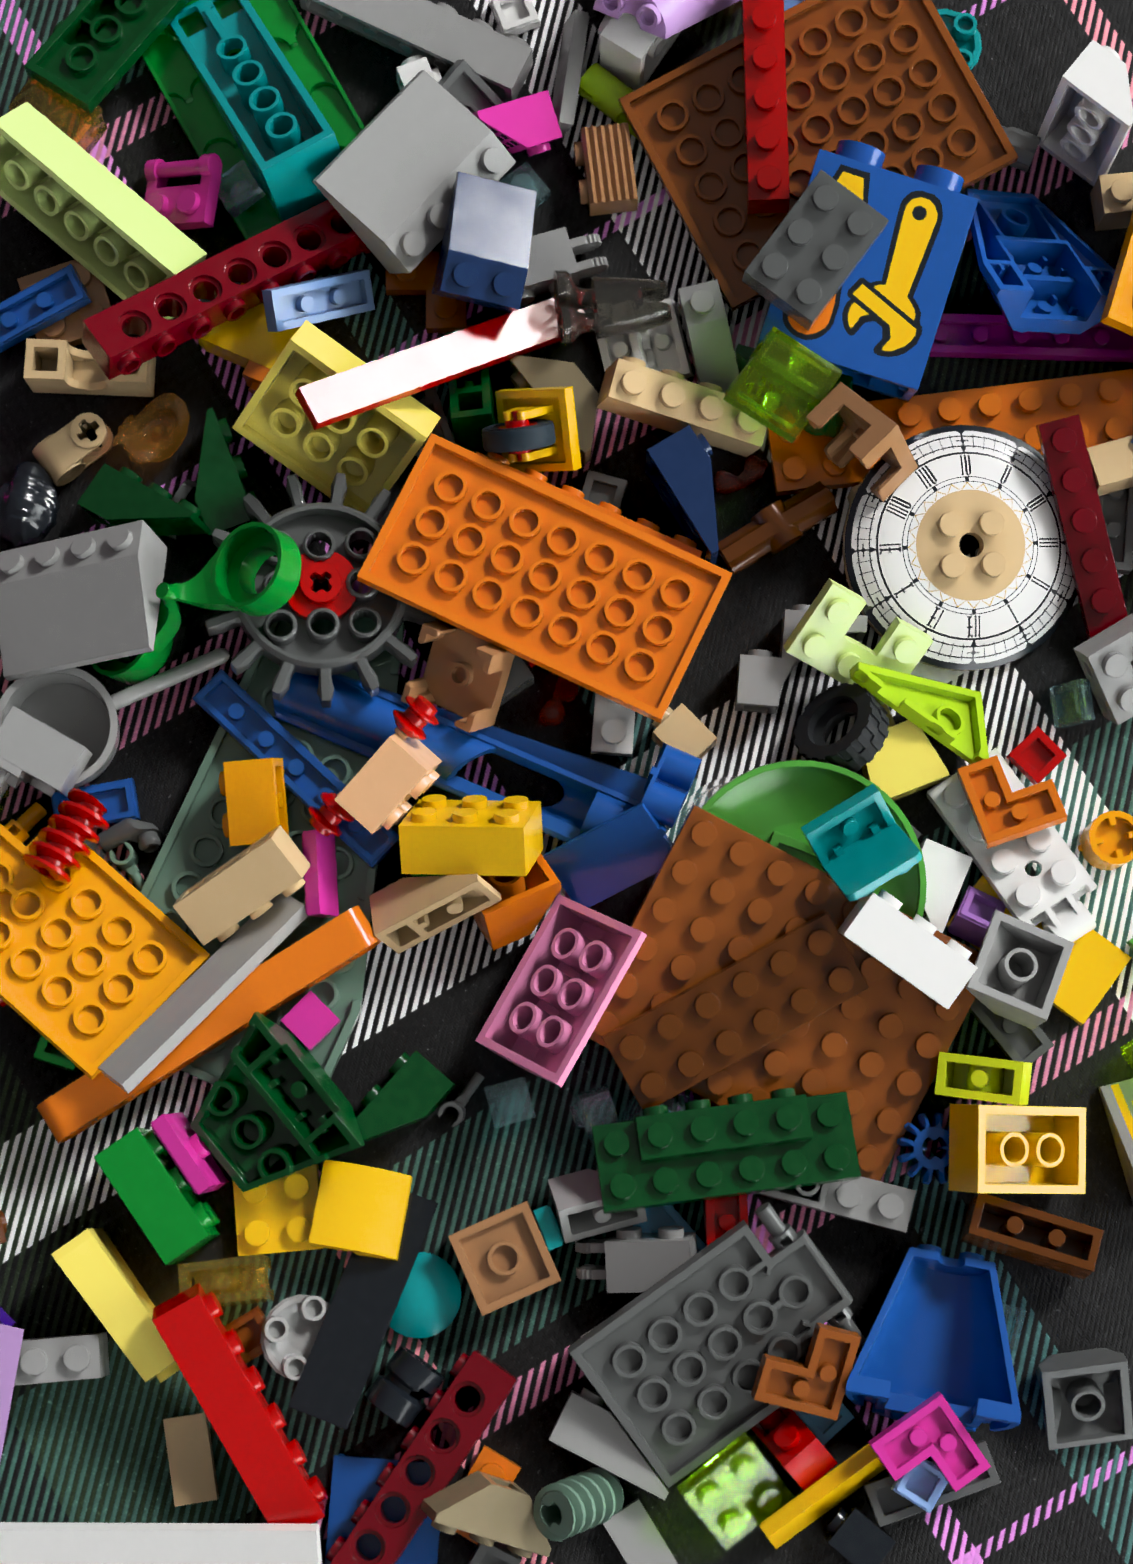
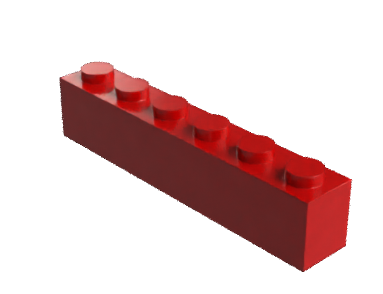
M741 0L748 214L788 213L790 185L784 0Z
M198 1283L154 1307L152 1321L267 1523L313 1524L325 1517L323 1500L328 1498L325 1488L317 1475L310 1478L303 1464L307 1462V1458L296 1438L289 1441L282 1427L286 1426V1421L278 1405L275 1402L268 1404L261 1391L266 1387L257 1368L254 1365L248 1368L240 1354L245 1350L236 1331L233 1328L226 1331L219 1318L224 1313L215 1294L212 1291L205 1294L202 1286Z

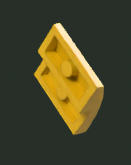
M334 1160L324 1161L308 1243L314 1247L350 1251L359 1256L398 1261L413 1177L359 1164Z

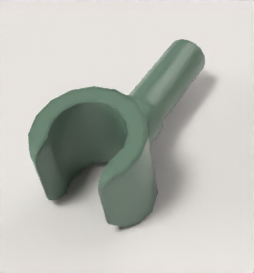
M124 842L129 849L128 858L119 861L116 854L110 850V859L120 870L126 871L136 889L141 892L145 882L137 867L139 861L138 853L129 843Z

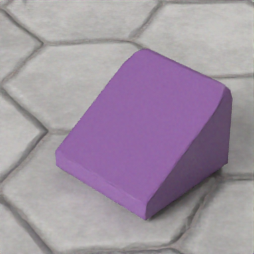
M969 885L950 923L948 932L980 948L993 912L998 910L1004 913L1006 906L1001 900Z

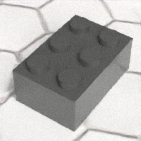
M821 169L747 267L742 282L809 331L884 231L889 220Z

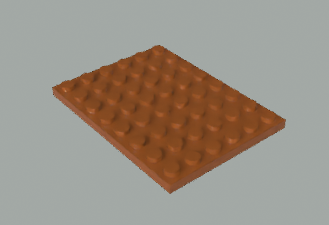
M805 0L784 11L790 185L789 211L806 189L819 149L835 153L840 140L858 141L881 150L886 155L882 169L911 178L914 177L918 165H932L950 170L964 179L961 191L1017 162L1018 155L932 0ZM742 34L619 98V105L713 279L718 280L720 291L731 312L761 297L760 294L742 282V278L747 267L788 214H748Z
M693 804L630 927L645 933L647 936L589 1039L608 1048L602 1038L603 1035L824 912L830 915L838 930L859 899L848 901L827 873ZM937 930L934 933V936L946 945L950 939H953ZM840 934L869 988L690 1087L688 1090L720 1106L728 1105L727 1098L739 1094H752L753 1101L770 1099L769 1092L783 1088H795L796 1095L806 1094V1097L847 1092L861 1176L881 1181L899 1146L897 1145V1139L903 1138L906 1133L904 1125L907 1122L911 1123L937 1073L939 1052H948L976 997L966 989V984L950 1008L946 1009ZM956 941L972 953L968 961L975 964L979 952Z

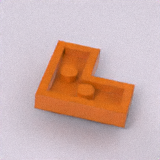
M997 755L957 769V776L987 849L1067 821L1068 816L1052 779L1012 792Z

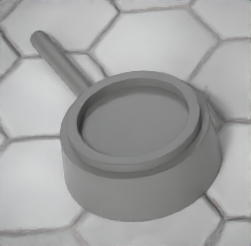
M217 648L112 695L108 693L106 688L95 677L78 668L17 679L7 688L0 699V726L12 706H15L85 746L93 755L73 788H77L96 779L112 762L120 740V724L117 710L222 665L229 660L230 654L225 648Z

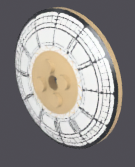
M944 426L912 436L905 441L918 468L883 502L870 490L871 486L891 467L883 459H880L865 475L850 503L843 532V562L849 588L851 591L862 596L867 604L861 613L868 616L867 622L881 638L896 616L930 635L933 643L919 661L920 663L952 671H976L1001 666L1017 660L1033 651L1056 631L1066 618L1077 597L1044 457L1035 448L1010 434L981 426ZM963 535H972L978 540L979 552L975 557H967L961 552L959 542Z

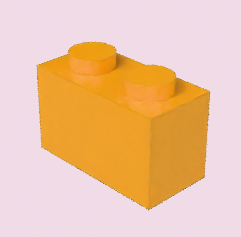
M283 758L223 762L224 771L219 773V789L221 795L226 796L227 813L223 814L222 828L224 836L229 838L230 846L252 845L279 825L289 835Z

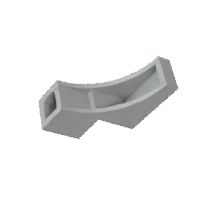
M798 604L793 605L792 610L785 609L782 617L779 657H772L773 653L771 651L761 649L748 650V655L740 654L737 668L734 711L776 713L782 686L792 670L801 662V660L788 654L783 645L810 605ZM858 615L846 635L854 640L863 641L867 632L868 616Z

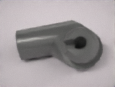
M132 818L124 819L108 830L98 834L100 837L99 844L106 852L127 841L138 843L139 849L145 853H152L161 846V839L159 838L161 832L153 823Z

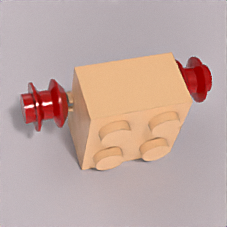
M407 695L405 700L409 707L404 712L399 710L393 711L395 724L397 725L394 729L396 733L389 736L338 794L322 792L320 797L324 804L320 808L314 806L308 808L312 816L309 822L319 833L326 837L330 834L340 836L342 831L339 824L342 820L353 822L354 818L371 834L382 827L389 831L413 807L407 801L411 797L416 800L439 778L440 775L435 769L442 763V760L418 740L426 739L423 728L427 724L435 726L439 724L435 717L438 710L426 698L418 695L414 699Z

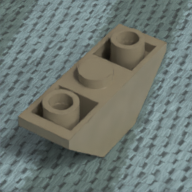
M521 355L513 357L510 360L512 375L509 378L516 389L573 386L580 457L584 465L588 463L592 455L598 411L596 405L599 393L574 362Z
M476 1471L424 1499L420 1509L432 1520L431 1526L441 1532L455 1535L457 1529L470 1533L469 1537L480 1544L493 1547L495 1541L508 1545L507 1549L512 1553L525 1558H531L533 1553L545 1557L550 1555L551 1546L548 1539L539 1531L534 1520L531 1497L515 1482Z

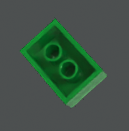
M136 1127L94 1156V1158L164 1264H178L220 1235L215 1227L220 1223V1220L206 1201L202 1203L197 1200L192 1192L193 1189L179 1168L173 1164L168 1156L169 1153L155 1132L150 1129Z

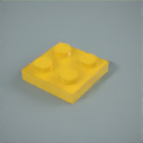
M318 1164L242 1192L233 1180L238 1256L324 1249L311 1246L308 1243L320 1184Z

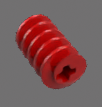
M76 788L69 790L67 796L69 801H62L58 805L59 814H53L48 819L50 828L44 827L39 831L38 837L40 841H33L29 845L31 855L25 854L22 856L24 861L38 873L48 879L57 880L65 884H69L71 878L64 869L66 867L74 870L81 868V865L73 856L79 854L89 857L91 854L90 850L84 845V841L87 840L95 844L99 843L100 837L93 831L94 827L108 830L110 827L109 823L103 818L104 813H107L104 805L92 795Z

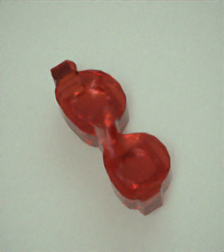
M559 677L553 692V699L549 700L539 713V724L545 727L560 724L565 717V708L561 703L575 699L579 691V685Z

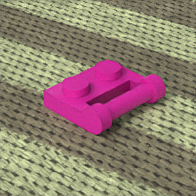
M216 153L203 154L199 159L172 162H165L163 159L148 160L144 166V173L147 179L144 201L166 217L179 230L212 228L214 226L223 165L221 158ZM201 175L200 184L167 187L168 178Z

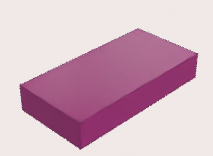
M317 830L302 831L303 855L311 864L304 875L306 914L321 918L337 917L339 915L335 835L330 834L326 837Z

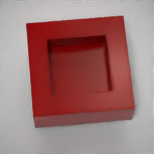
M1037 726L1006 757L1035 785L1041 782L1067 755Z

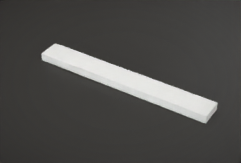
M0 1522V1564H322L319 1524Z

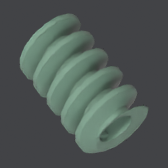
M592 1467L566 1479L551 1483L543 1487L535 1497L533 1514L537 1528L547 1539L561 1542L568 1537H573L578 1533L609 1521L613 1514L622 1510L624 1502L623 1488L613 1473L601 1467Z

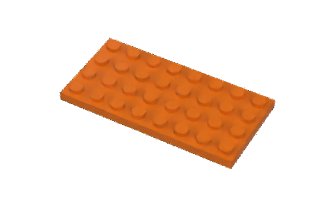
M431 433L357 575V580L661 723L733 573Z

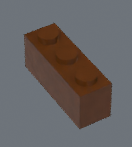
M977 1193L970 1201L960 1241L1084 1279L1094 1272L1104 1230L985 1193Z

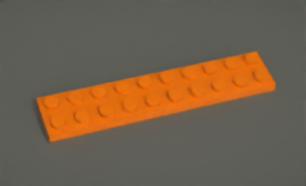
M1133 369L916 395L908 402L897 398L867 401L898 424L905 440L922 432L944 426L973 425L992 428L1010 434L1032 446L1043 455L1036 425L1077 414L1080 417L1087 448L1133 435ZM781 412L770 413L766 430L776 496L800 493L819 481L828 487L829 490L854 487L861 483L865 475L873 467L872 465L869 469H866L854 457L844 468H839L827 458L824 452V447L833 438L825 435H812L804 429L798 428ZM843 423L840 431L846 426L845 423Z

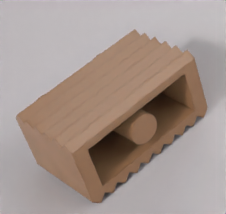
M628 123L591 126L589 128L584 126L580 128V142L573 143L576 167L584 166L585 174L584 180H578L580 203L588 204L590 216L637 211L638 195Z

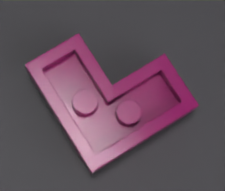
M939 1391L868 1441L894 1481H897L931 1457L950 1487L957 1492L991 1467Z

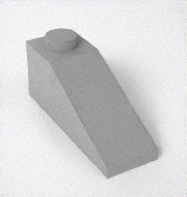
M583 1387L581 1393L572 1390L549 1435V1441L666 1500L669 1493L668 1488L612 1411L603 1406L605 1403L603 1398Z

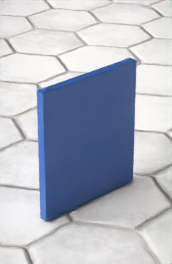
M342 1453L333 1456L325 1557L340 1535L347 1540L356 1526L350 1520L363 1500L366 1498L372 1502L381 1488L375 1482L387 1464L391 1462L397 1465L400 1460L345 1456ZM412 1461L408 1469L409 1477L417 1484H426L431 1476L430 1466L425 1461ZM391 1496L384 1503V1512L389 1519L400 1521L406 1514V1505L399 1497ZM428 1516L396 1564L438 1563L440 1531L431 1526L432 1520ZM363 1534L359 1541L360 1551L366 1557L375 1558L380 1554L381 1542L373 1534ZM325 1558V1564H330L331 1561Z

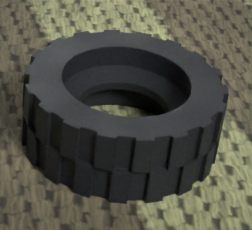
M841 683L839 686L829 687L827 691L819 693L811 703L807 704L804 712L797 720V727L794 728V744L798 752L806 760L830 763L857 772L866 763H870L874 759L875 754L882 749L883 742L889 733L887 729L890 722L886 716L888 713L867 689L862 688L856 683H853V685ZM856 715L857 719L851 730L837 742L827 745L826 741L832 730L846 718Z

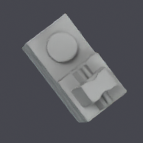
M12 706L0 726V799L9 786L16 789L21 781L27 784L31 777L33 779L29 785L42 793L52 797L54 792L57 791L67 797L69 790L73 788L93 754L85 746Z

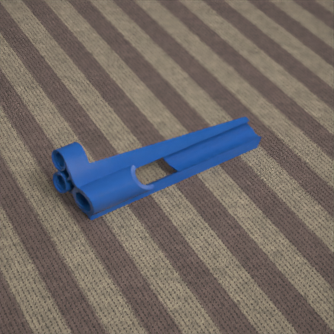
M297 672L294 673L289 690L282 700L278 701L272 697L275 718L368 758L374 755L389 736L396 733L394 729L397 725L395 724L393 711L399 710L404 712L409 707L408 704L401 701V694L379 687V694L371 697L362 687L361 681L342 674L332 675L334 697L331 708H322L317 694L318 676ZM436 706L435 708L438 712L435 717L439 724L437 726L427 724L423 728L426 739H418L442 760V763L435 769L440 776L433 786L461 798L469 795H484L487 797V800L503 801L506 798L501 794L456 776L457 772L467 763L489 753L496 754L558 781L564 789V797L560 802L552 806L541 807L543 833L563 842L570 841L639 803H644L659 825L667 828V834L668 830L672 829L702 761V759L663 743L654 767L652 766L648 778L496 726H490L471 733L454 726L456 720L464 717Z

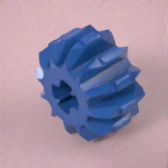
M924 1113L917 1115L919 1130L913 1124L907 1122L904 1128L906 1133L911 1136V1139H897V1145L908 1147V1153L898 1155L897 1161L902 1163L912 1160L913 1164L907 1169L906 1175L913 1177L922 1169L921 1183L925 1185L930 1184L933 1171L940 1184L947 1182L945 1168L949 1170V1122L942 1128V1113H935L933 1115L931 1127ZM937 1139L941 1144V1147H937V1150H941L940 1156L926 1158L923 1150H927V1147H922L924 1141L929 1142Z

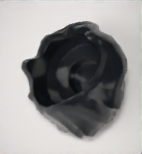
M27 461L18 464L13 471L11 481L6 482L0 488V538L5 542L14 544L16 547L39 543L44 540L50 530L57 524L56 518L60 505L56 489L52 486L53 480L49 473L35 462Z

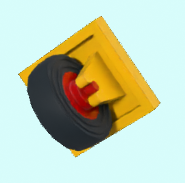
M573 386L503 389L495 392L498 424L482 429L484 451L502 453V456L510 462L509 466L524 472L525 468L538 472L575 471L582 468Z

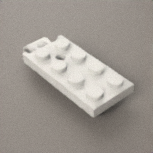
M997 748L988 752L989 758L998 756L1012 792L1025 788ZM957 773L927 791V798L968 855L973 858V862L1013 917L1033 926L1042 922V927L1045 931L1071 942L1076 941L1096 928V923L1091 913L1078 898L1087 892L1090 893L1097 889V884L1054 826L987 849ZM1029 863L1038 864L1041 867V873L1038 876L1028 875L1025 871L1026 865Z

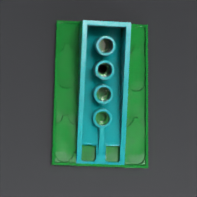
M192 0L188 2L141 57L198 158L203 154L216 153L221 158L223 168L219 195L243 238L247 240L328 200L312 181L365 127L292 0Z

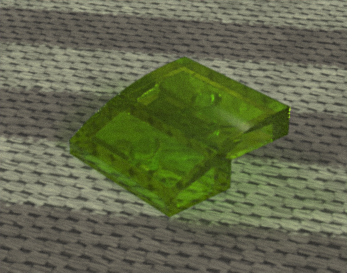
M773 326L752 352L748 364L726 390L723 400L792 443L807 425L808 420L806 416L830 393L840 378L842 370Z

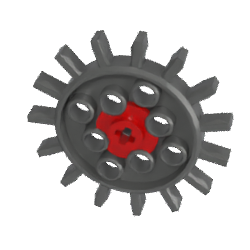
M337 472L331 484L329 503H305L302 485L296 474L287 476L286 494L292 507L273 516L268 514L258 499L248 493L243 497V504L247 515L254 522L265 523L290 536L296 542L301 554V577L293 596L281 608L269 615L255 617L241 611H229L215 615L205 621L209 636L223 634L237 627H242L246 636L251 641L235 655L230 663L231 670L238 676L248 670L260 656L264 655L280 666L273 679V699L282 700L289 690L294 673L297 672L318 676L317 694L322 708H331L334 697L332 675L355 670L360 678L362 687L371 697L379 694V682L369 662L379 656L384 650L392 654L400 663L412 669L417 664L418 655L411 646L396 637L403 621L422 625L437 621L438 619L374 588L368 593L361 594L354 591L351 587L352 583L357 580V575L369 552L357 554L349 546L358 539L366 540L373 546L382 529L378 521L388 511L391 502V492L386 489L379 492L373 498L365 513L344 506L343 503L347 494L346 477L344 473ZM215 528L212 533L213 544L219 548L230 533ZM315 541H324L330 545L331 549L325 555L317 556L312 554L308 547ZM271 556L259 568L255 578L257 594L261 593L272 579L278 562L277 557ZM315 585L319 588H323L327 585L329 587V591L326 592L325 590L320 589L315 593L313 588ZM366 617L372 619L377 626L372 632L360 633L353 627V624L359 618ZM326 619L331 621L335 627L329 634L319 635L311 629V626L317 620ZM277 621H286L293 627L292 631L283 637L273 635L269 628Z

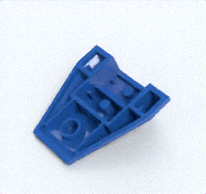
M966 189L965 195L979 199L970 225L979 269L996 305L1012 330L1022 333L1030 331L1049 332L1052 334H1081L1100 323L1115 270L1033 194Z

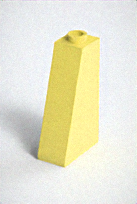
M87 1228L51 1254L145 1382L157 1377L159 1382L162 1383L180 1370L152 1321L155 1305L103 1228Z

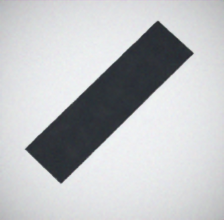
M410 1193L398 1261L359 1256L354 1252L351 1253L288 1407L347 1430L438 1206L437 1202Z

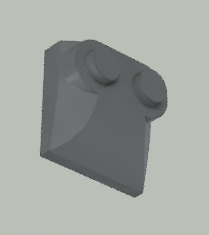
M1107 1348L1087 1349L1053 1354L1038 1364L1036 1377L1041 1390L1046 1441L1049 1450L1133 1439L1128 1361L1124 1353Z

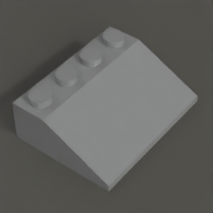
M421 70L312 182L390 274L411 273L443 239L457 172L499 181L516 161L496 135L427 72Z
M144 520L0 552V650L3 676L7 681L154 651L161 600L156 596V588L163 582L167 546Z

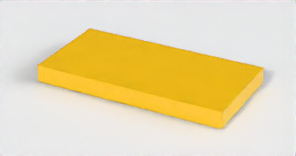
M982 874L973 887L1001 900ZM1005 908L1004 913L1012 916L1009 910ZM955 911L954 914L951 916V918L948 920V922H947V924H946V927H947V928H949L950 923H951V921H952V919H953V917H954L956 911ZM1042 922L1037 924L1036 927L1043 929ZM1091 930L1074 941V946L1053 1006L1079 1025H1083L1132 957L1095 930ZM971 944V945L974 946L977 950H980L979 947H977V946Z

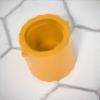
M1108 811L1091 821L1084 828L1080 837V845H1078V850L1082 852L1084 859L1091 866L1100 870H1114L1130 862L1133 859V817L1123 811Z

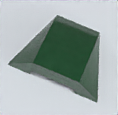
M258 1011L254 1012L248 1023L250 1026L239 1045L233 1049L230 1055L231 1059L218 1081H215L190 1125L242 1192L365 1145L351 1103L297 1037Z

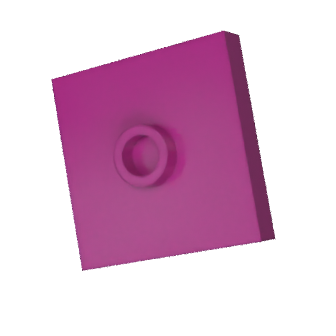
M183 1112L162 1114L152 1121L151 1128L195 1194L199 1195L216 1191L229 1182L211 1156L210 1150L190 1126L191 1124Z

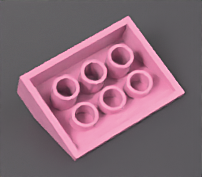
M558 894L475 1041L524 1070L562 1087L647 935Z

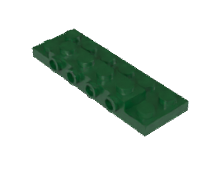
M79 0L77 7L65 20L60 21L55 26L52 35L24 65L27 75L91 114L190 0Z
M783 1088L769 1092L770 1099L753 1101L752 1094H739L728 1097V1105L711 1107L710 1100L702 1099L685 1103V1110L668 1112V1106L657 1105L642 1109L643 1116L635 1117L633 1121L592 1126L603 1213L609 1214L859 1179L861 1173L847 1092L806 1097V1094L796 1095L795 1088Z

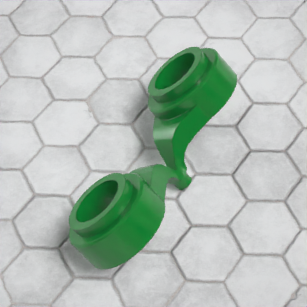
M249 522L237 527L224 539L217 552L195 577L184 583L168 584L162 582L158 585L156 596L161 600L154 651L138 654L132 662L128 656L94 663L91 666L100 674L129 685L140 683L152 677L166 663L172 649L173 638L180 628L179 602L211 610L241 611L255 617L266 616L277 611L293 596L300 581L301 554L296 542L290 536L262 522ZM276 555L278 562L273 577L265 589L257 594L255 590L257 572L263 562Z

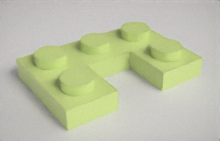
M829 578L783 647L788 654L841 683L853 685L855 682L850 679L849 670L857 662L911 674L933 643L930 635L897 616L873 650L847 636V631L867 603L862 596ZM872 695L881 705L885 704L877 697Z

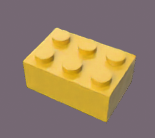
M441 794L426 795L417 801L398 825L402 874H478L479 876L526 877L544 849L541 801H528V797L520 795L506 797L503 801L487 800V797L484 795H469L462 798V800H447L446 796Z
M950 1104L948 1190L971 1193L1085 1194L1086 1108Z

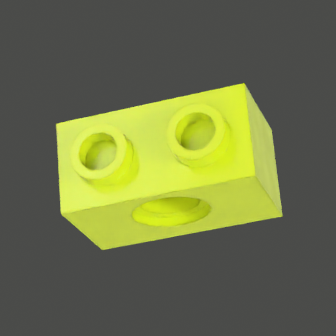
M939 1052L935 1094L1012 1105H1028L1032 1063Z

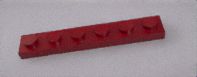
M1077 414L1036 425L1087 638L1090 639L1128 615L1080 417Z

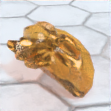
M163 393L156 397L138 415H129L124 419L123 424L118 427L117 435L113 438V446L123 444L124 449L129 452L130 461L138 465H142L145 462H162L170 458L180 448L187 435L190 416L186 403L174 393Z

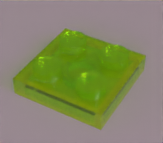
M745 1432L677 1486L681 1495L726 1551L794 1497Z

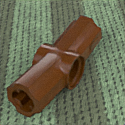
M819 481L785 502L782 500L776 501L751 518L752 522L718 542L719 553L728 568L735 575L758 562L759 559L767 554H776L799 540L805 531L836 514L838 508L835 498L829 488Z

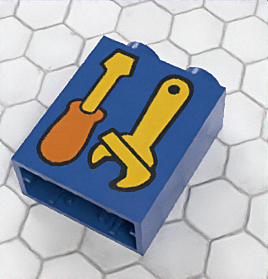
M840 140L835 153L819 149L806 189L822 169L889 221L884 231L809 331L770 302L755 350L769 352L852 376L853 385L908 402L919 389L979 199L961 194L964 179L950 170L932 165H918L914 177L911 178L882 169L886 155L881 150L858 141Z

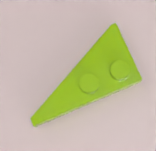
M857 662L849 670L851 680L867 689L872 695L968 763L972 764L989 758L981 692Z

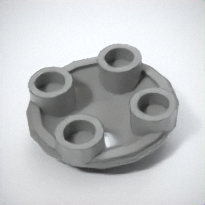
M298 1294L285 1298L269 1311L262 1324L260 1344L264 1358L276 1373L289 1380L298 1381L329 1309L330 1304L321 1297Z

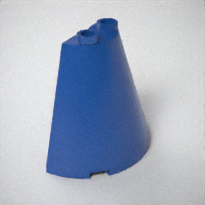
M929 1244L917 1245V1248L910 1247L847 1380L845 1390L847 1398L858 1406H863L864 1400L873 1403V1413L899 1420L939 1391L967 1432H976V1428L981 1423H990L989 1430L1003 1431L1018 1426L1021 1422V1410L995 1262L984 1261V1256L972 1252L959 1253V1259L942 1256V1249L940 1247Z

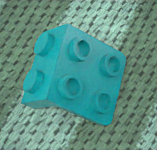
M871 784L800 828L820 865L848 901H855L872 894L877 887L897 875L908 872L922 859L920 850L895 822L880 791L874 784Z

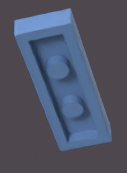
M359 269L262 290L268 332H279L301 327L306 320L314 324L375 310L369 269Z

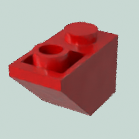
M779 1407L751 1428L804 1491L837 1464L836 1460L792 1409Z

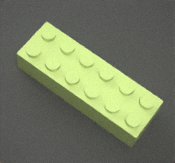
M28 102L0 117V196L122 300L206 259L207 253L197 243L182 233L166 217L156 211L135 191L131 190ZM167 316L163 318L171 320L174 317Z

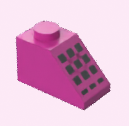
M548 90L472 113L496 135L507 151L512 154L526 150L528 157L551 150L549 142L563 137Z

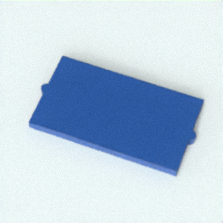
M639 803L545 853L543 857L560 880L562 889L564 888L571 900L589 908L656 874L667 856L672 842L666 835L667 828L659 825L644 803Z

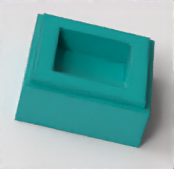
M546 1205L533 1210L548 1250L550 1251L564 1245V1239L552 1206Z

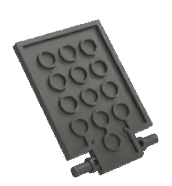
M769 1202L759 1206L755 1214L770 1233L768 1239L775 1248L770 1253H767L747 1223L742 1220L567 1347L569 1354L668 1488L780 1407L756 1401L751 1396L763 1353L804 1363L816 1322L822 1324L828 1322L830 1326L857 1332L861 1337L859 1347L866 1341L865 1336L851 1318L853 1312L848 1307L853 1301L851 1294L806 1231L801 1229L796 1233L789 1223L784 1224Z

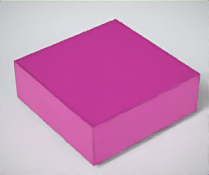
M311 990L280 1020L310 1051L341 1022Z

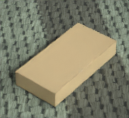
M205 1412L163 1419L174 1506L218 1500L219 1492L209 1419Z

